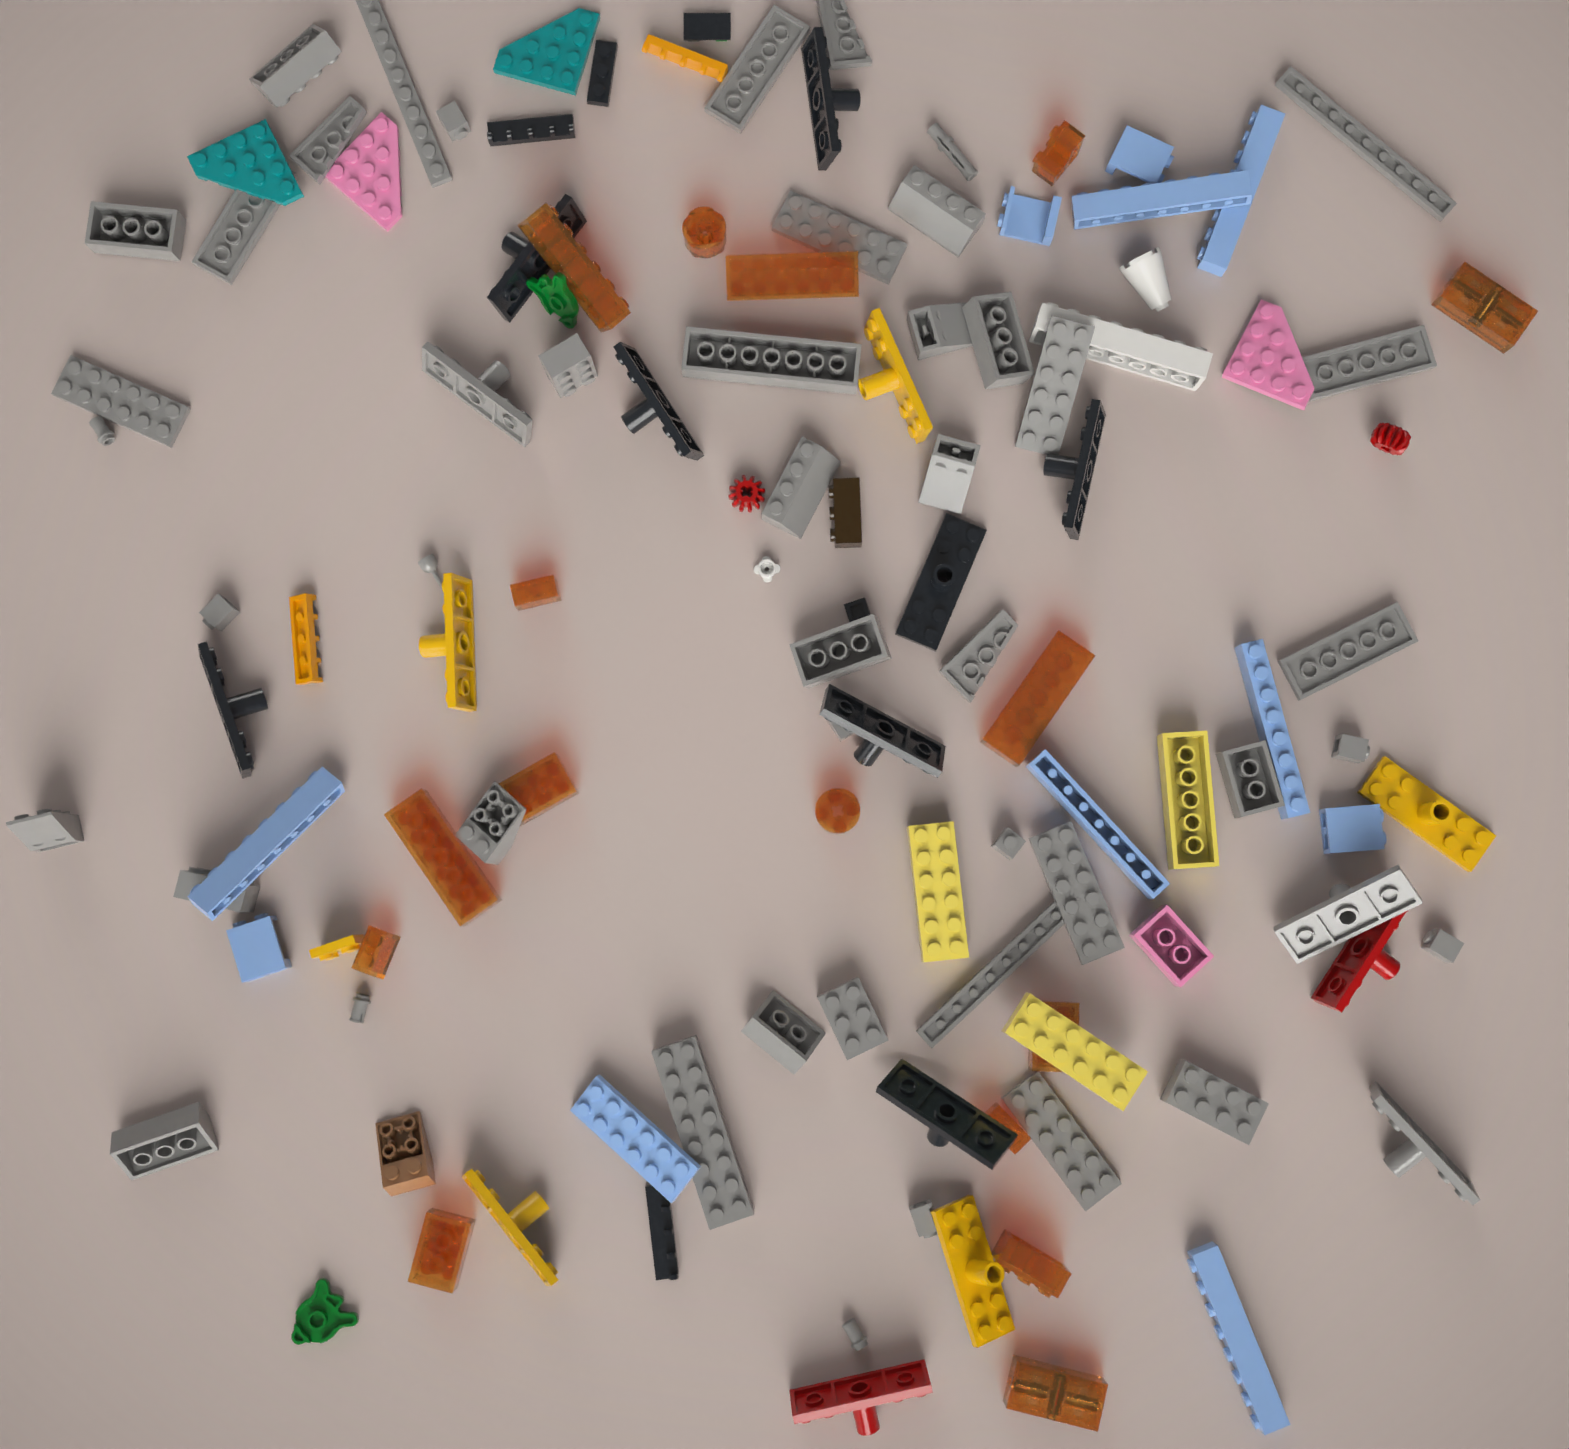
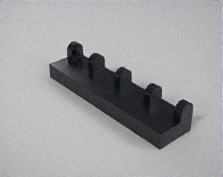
M573 114L487 122V138L490 147L576 138Z
M646 1185L656 1280H676L679 1278L671 1203L652 1185Z

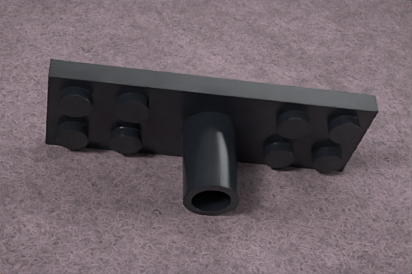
M814 27L801 51L818 170L826 171L842 148L841 140L838 139L839 122L835 118V111H858L861 96L859 89L831 88L829 76L830 59L826 54L827 38L824 36L823 27Z
M565 194L558 201L553 211L543 221L530 241L514 232L508 233L502 241V250L514 257L515 261L504 272L496 286L491 289L487 299L502 318L509 323L533 293L527 287L526 281L530 277L539 280L543 274L547 275L587 222L575 201L569 195Z
M622 342L616 344L614 349L617 352L615 355L621 365L626 366L629 371L627 372L628 377L634 384L637 383L646 397L621 416L626 427L635 434L659 417L664 425L662 427L664 433L668 438L672 437L676 443L674 448L681 457L684 456L698 461L704 454L636 349Z
M1092 399L1091 405L1086 408L1085 419L1087 424L1081 430L1080 440L1083 442L1079 458L1047 454L1044 462V476L1074 480L1072 491H1068L1066 503L1069 504L1068 510L1062 516V525H1064L1069 538L1079 540L1106 417L1101 400Z
M946 513L895 635L936 652L984 539L986 529ZM938 576L946 577L948 582H941Z
M207 641L199 643V657L242 779L250 777L251 769H254V762L251 753L245 752L244 748H247V742L243 731L238 732L234 719L267 710L268 705L263 690L259 688L226 698L222 687L225 686L221 668L216 669L215 667L218 664L214 648H209Z
M831 684L825 689L819 715L830 722L842 726L846 731L853 732L864 738L854 752V757L860 764L868 767L872 766L885 749L902 758L906 763L917 766L927 774L937 778L943 771L945 745Z
M901 1059L877 1086L876 1093L929 1128L927 1139L932 1145L944 1147L951 1142L991 1170L998 1164L1018 1136V1134L904 1059Z

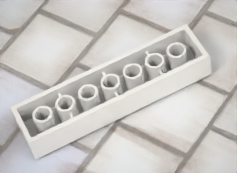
M1054 303L1041 304L1029 342L1043 346L1051 315L1095 326L1086 359L1196 391L1206 379L1213 353L1207 352L1208 350L1203 347L1194 348L1187 346L1182 341L1167 340L1159 334H1146L1139 328L1129 329L1123 327L1118 322L1112 321L1109 323L1102 321L1100 317L1095 315L1086 316L1080 314L1075 309L1065 310L1059 308Z

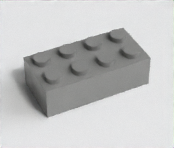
M91 201L85 244L94 253L181 261L186 219L176 209Z
M1012 292L973 296L962 309L984 388L992 389L1023 384L1035 373Z
M875 614L789 644L803 687L806 688L817 686L892 659L878 617Z
M1179 1059L1160 1100L1248 1145L1269 1104L1183 1059Z

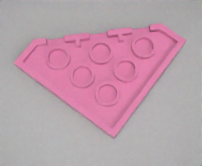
M381 112L336 159L325 178L388 232L402 217L399 128Z
M1261 300L1223 372L1222 378L1305 410L1314 392L1313 383L1282 307Z

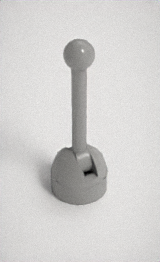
M433 554L421 559L418 564L424 572L433 574L442 589V581L435 571L438 565L437 560Z

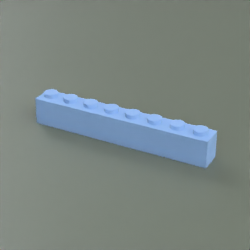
M1261 105L1257 112H1252L1248 122L1251 125L1250 130L1245 131L1241 140L1244 146L1242 151L1238 150L1233 161L1237 163L1235 170H1249L1252 188L1251 202L1249 205L1215 209L1211 219L1215 222L1212 228H1208L1204 237L1207 243L1205 247H1201L1197 259L1200 262L1197 268L1220 277L1227 270L1285 113Z
M1237 169L1230 173H1212L1204 177L1190 176L1177 181L1169 179L1163 183L1154 184L1148 182L1136 187L1123 186L1115 190L1102 189L1095 193L1081 192L1072 196L1071 201L1074 230L1249 205L1252 198L1249 170L1242 171Z
M1263 639L1240 644L1234 649L1259 741L1266 740L1285 806L1278 807L1280 818L1282 820L1308 814L1310 809Z
M1046 749L1041 751L1025 766L1147 899H1154L1170 884Z
M324 767L314 771L309 776L308 781L304 785L297 787L286 802L279 804L275 812L269 818L264 819L252 835H247L235 851L227 854L222 864L213 868L201 884H197L192 888L187 896L191 903L213 921L345 792L342 782Z
M1211 1241L1187 1251L1189 1259H1187L1188 1266L1191 1272H1195L1199 1281H1196V1286L1200 1294L1206 1297L1208 1303L1204 1304L1208 1315L1214 1317L1216 1325L1213 1326L1218 1339H1222L1224 1342L1223 1353L1227 1361H1231L1234 1370L1231 1372L1236 1383L1241 1384L1243 1392L1240 1394L1245 1406H1249L1252 1411V1415L1249 1416L1254 1428L1267 1435L1289 1426L1290 1422L1218 1245Z

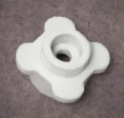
M769 556L763 557L759 565L754 567V573L763 577V581L766 583L771 582L772 577L780 572V566L775 564Z

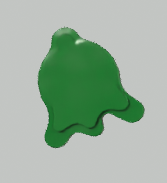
M557 272L553 276V280L548 275L543 274L539 280L530 277L526 281L527 287L538 296L543 307L550 315L555 313L561 318L558 321L563 323L568 329H572L577 325L579 305L574 294L567 286L564 274Z
M321 1278L316 1282L312 1296L306 1299L295 1313L296 1323L294 1324L291 1339L297 1345L311 1342L320 1344L327 1342L336 1335L339 1329L355 1326L359 1322V1316L355 1312L341 1311L340 1306L344 1302V1297L332 1293L329 1281Z

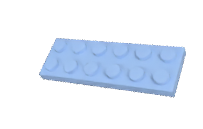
M600 1074L593 1079L570 1110L670 1203L676 1200L701 1167Z

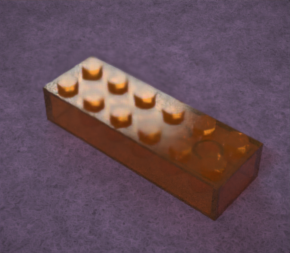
M543 204L517 224V226L555 274L560 272L565 275L568 288L600 332L611 330L631 313L628 309L627 301L623 297H619L614 291L615 286L613 283L602 276L600 266L594 260L591 261L586 255V248L580 242L577 243L572 237L573 232L567 224H562L558 218L557 210L552 205Z
M857 250L725 255L727 301L859 297Z
M1058 630L980 743L1013 766H1020L1096 655Z
M421 788L384 814L460 927L468 925L502 901L463 842L455 836L456 832L427 790Z

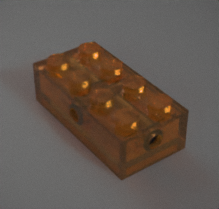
M1464 262L1453 273L1431 304L1503 354L1516 344L1538 312V310L1467 262Z
M1013 1354L1003 1402L1006 1409L1098 1432L1108 1383L1100 1376Z

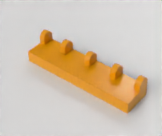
M648 34L643 44L642 52H648L659 56L660 59L677 63L683 68L687 67L700 72L701 75L713 77L719 82H722L728 74L727 64Z
M308 593L289 597L295 683L297 685L323 683V678L318 677L317 665L321 663V658H318L316 653V642L320 641V638L315 636L314 620L318 619V614H313L312 602L317 599L316 595Z

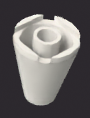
M1159 247L1154 249L1155 254L1151 250L1131 260L1127 264L1128 268L1125 269L1124 265L1119 267L1121 273L1151 310L1156 308L1157 312L1168 307V301L1171 300L1163 257Z

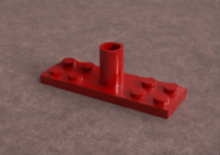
M1406 912L1348 939L1311 996V999L1316 1003L1342 1013L1349 1005L1355 991L1361 986L1362 980L1370 968L1385 980L1395 977L1400 970V962L1383 950L1393 932L1399 927V923Z
M925 1359L790 1389L789 1393L794 1424H805L812 1420L831 1418L834 1415L853 1411L857 1432L860 1435L868 1436L880 1429L876 1406L891 1402L898 1403L913 1397H924L927 1394L933 1393Z

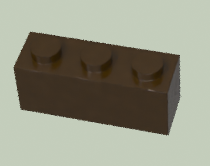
M833 478V485L828 487L829 499H833V507H829V518L834 520V528L830 529V542H835V548H859L862 546L860 478Z

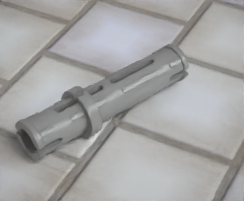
M938 123L933 124L927 130V133L938 144V149L948 156L967 181H971L978 174V171L953 143L954 139L951 136L948 137Z

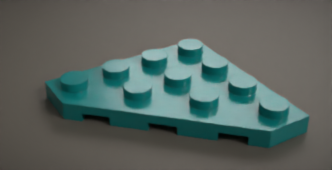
M578 8L499 49L493 67L494 73L576 96L600 21V14Z
M266 119L187 156L196 176L201 180H209L223 187L246 192L248 195L275 201L283 206L304 197Z

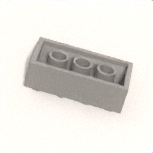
M312 24L249 80L272 105L282 107L290 101L292 94L298 93L306 87L307 81L318 77L322 73V68L327 64H333L339 58L338 55L342 51L326 30Z
M916 165L912 167L904 178L888 207V210L957 257L960 256L982 226L986 213Z
M801 437L761 513L762 520L801 539L841 462L822 446Z
M200 1102L111 1133L110 1155L131 1181L219 1150L210 1116Z

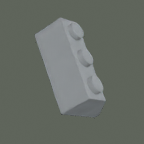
M774 990L741 1030L742 1033L793 1074L808 1060L826 1034Z

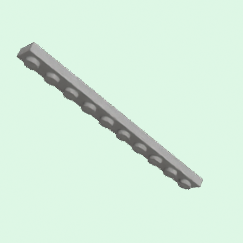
M356 0L432 188L452 181L448 167L379 0Z
M1290 66L1276 82L1275 86L1439 222L1457 204Z
M1055 901L916 1030L931 1048L939 1043L1064 925Z

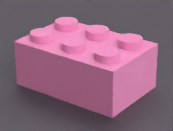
M1161 905L1129 934L1171 983L1177 987H1182L1214 957L1168 905Z

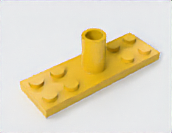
M877 308L871 311L864 327V334L866 339L871 341L873 355L876 360L880 361L883 370L859 379V391L864 400L893 391L899 404V413L903 419H906L908 424V433L918 444L925 441L933 426L881 309Z
M444 573L442 582L444 603L442 609L445 615V633L421 636L419 639V651L424 658L446 656L445 679L447 681V692L445 699L448 708L473 712L477 711L472 580L454 573Z
M1386 756L1380 759L1357 792L1372 804H1380V809L1467 872H1472L1496 837L1494 833Z
M472 1168L462 1176L463 1180L546 1286H552L559 1280L555 1276L558 1274L556 1268L550 1262H544L541 1258L543 1255L541 1249L536 1243L531 1245L522 1233L549 1210L544 1199L534 1191L507 1214L498 1203V1200H500L499 1195L493 1188L488 1190L484 1185L486 1179L478 1169L474 1172Z
M967 1195L932 1210L933 1221L973 1347L979 1348L1014 1331L1015 1326L1001 1285L1004 1280V1269L993 1260L974 1196Z

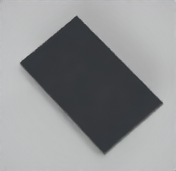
M684 13V41L716 40L718 42L731 40V13Z

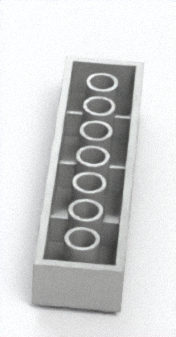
M686 326L681 370L683 377L856 394L862 344Z
M697 1035L653 1049L651 1052L683 1150L701 1166L693 1176V1181L709 1230L754 1215V1208Z

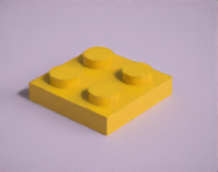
M364 934L350 935L310 949L309 952L311 959L319 958L320 961H327L339 957L338 952L343 954L360 950V945L366 943Z

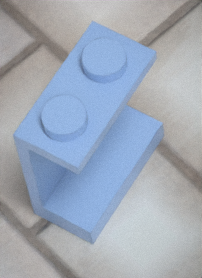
M1127 125L1105 172L1113 175L1117 168L1147 183H1162L1165 177L1162 171L1164 167L1169 168L1174 158L1171 155L1174 147Z
M1011 186L1009 194H1004L1002 202L1005 212L999 215L997 227H1001L999 235L1050 246L1054 236L1062 197L1053 196L1051 202L1015 195V187Z
M1380 804L1319 809L1324 854L1385 849L1384 845L1387 839L1385 832L1382 830L1384 813L1380 809Z
M268 913L260 914L254 917L255 921L247 923L246 920L232 924V929L226 930L242 983L292 967L290 959H284L273 924V921L277 920L276 916H268Z

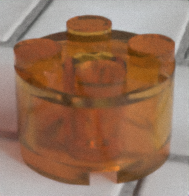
M698 207L693 209L684 219L682 225L684 243L692 256L712 258L723 252L727 242L725 220L720 213L710 207Z
M843 788L825 791L819 797L815 806L817 823L824 831L831 834H844L850 831L857 824L860 817L858 799L852 792ZM841 806L843 815L833 816L834 811L832 807L837 808Z

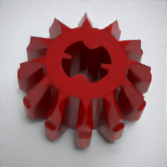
M1379 423L1371 434L1370 442L1374 447L1385 453L1402 455L1410 444L1411 436L1402 427L1390 423Z
M742 475V482L734 479L736 486H729V491L732 492L728 495L729 500H734L732 503L734 508L740 505V512H743L744 508L748 507V512L751 513L752 506L759 509L760 504L758 502L765 501V497L762 496L766 493L765 488H760L762 485L761 480L754 483V476H751L748 481L746 476ZM743 491L747 493L751 491V497L747 495L743 497Z

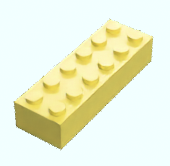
M1208 731L1162 733L1157 736L1168 870L1219 866Z
M954 821L908 826L907 834L921 961L932 962L969 958Z
M1027 992L1001 1030L1122 1111L1125 1110L1148 1073L1147 1070Z

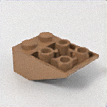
M417 1111L375 1123L383 1189L392 1197L435 1185L433 1160L421 1112Z

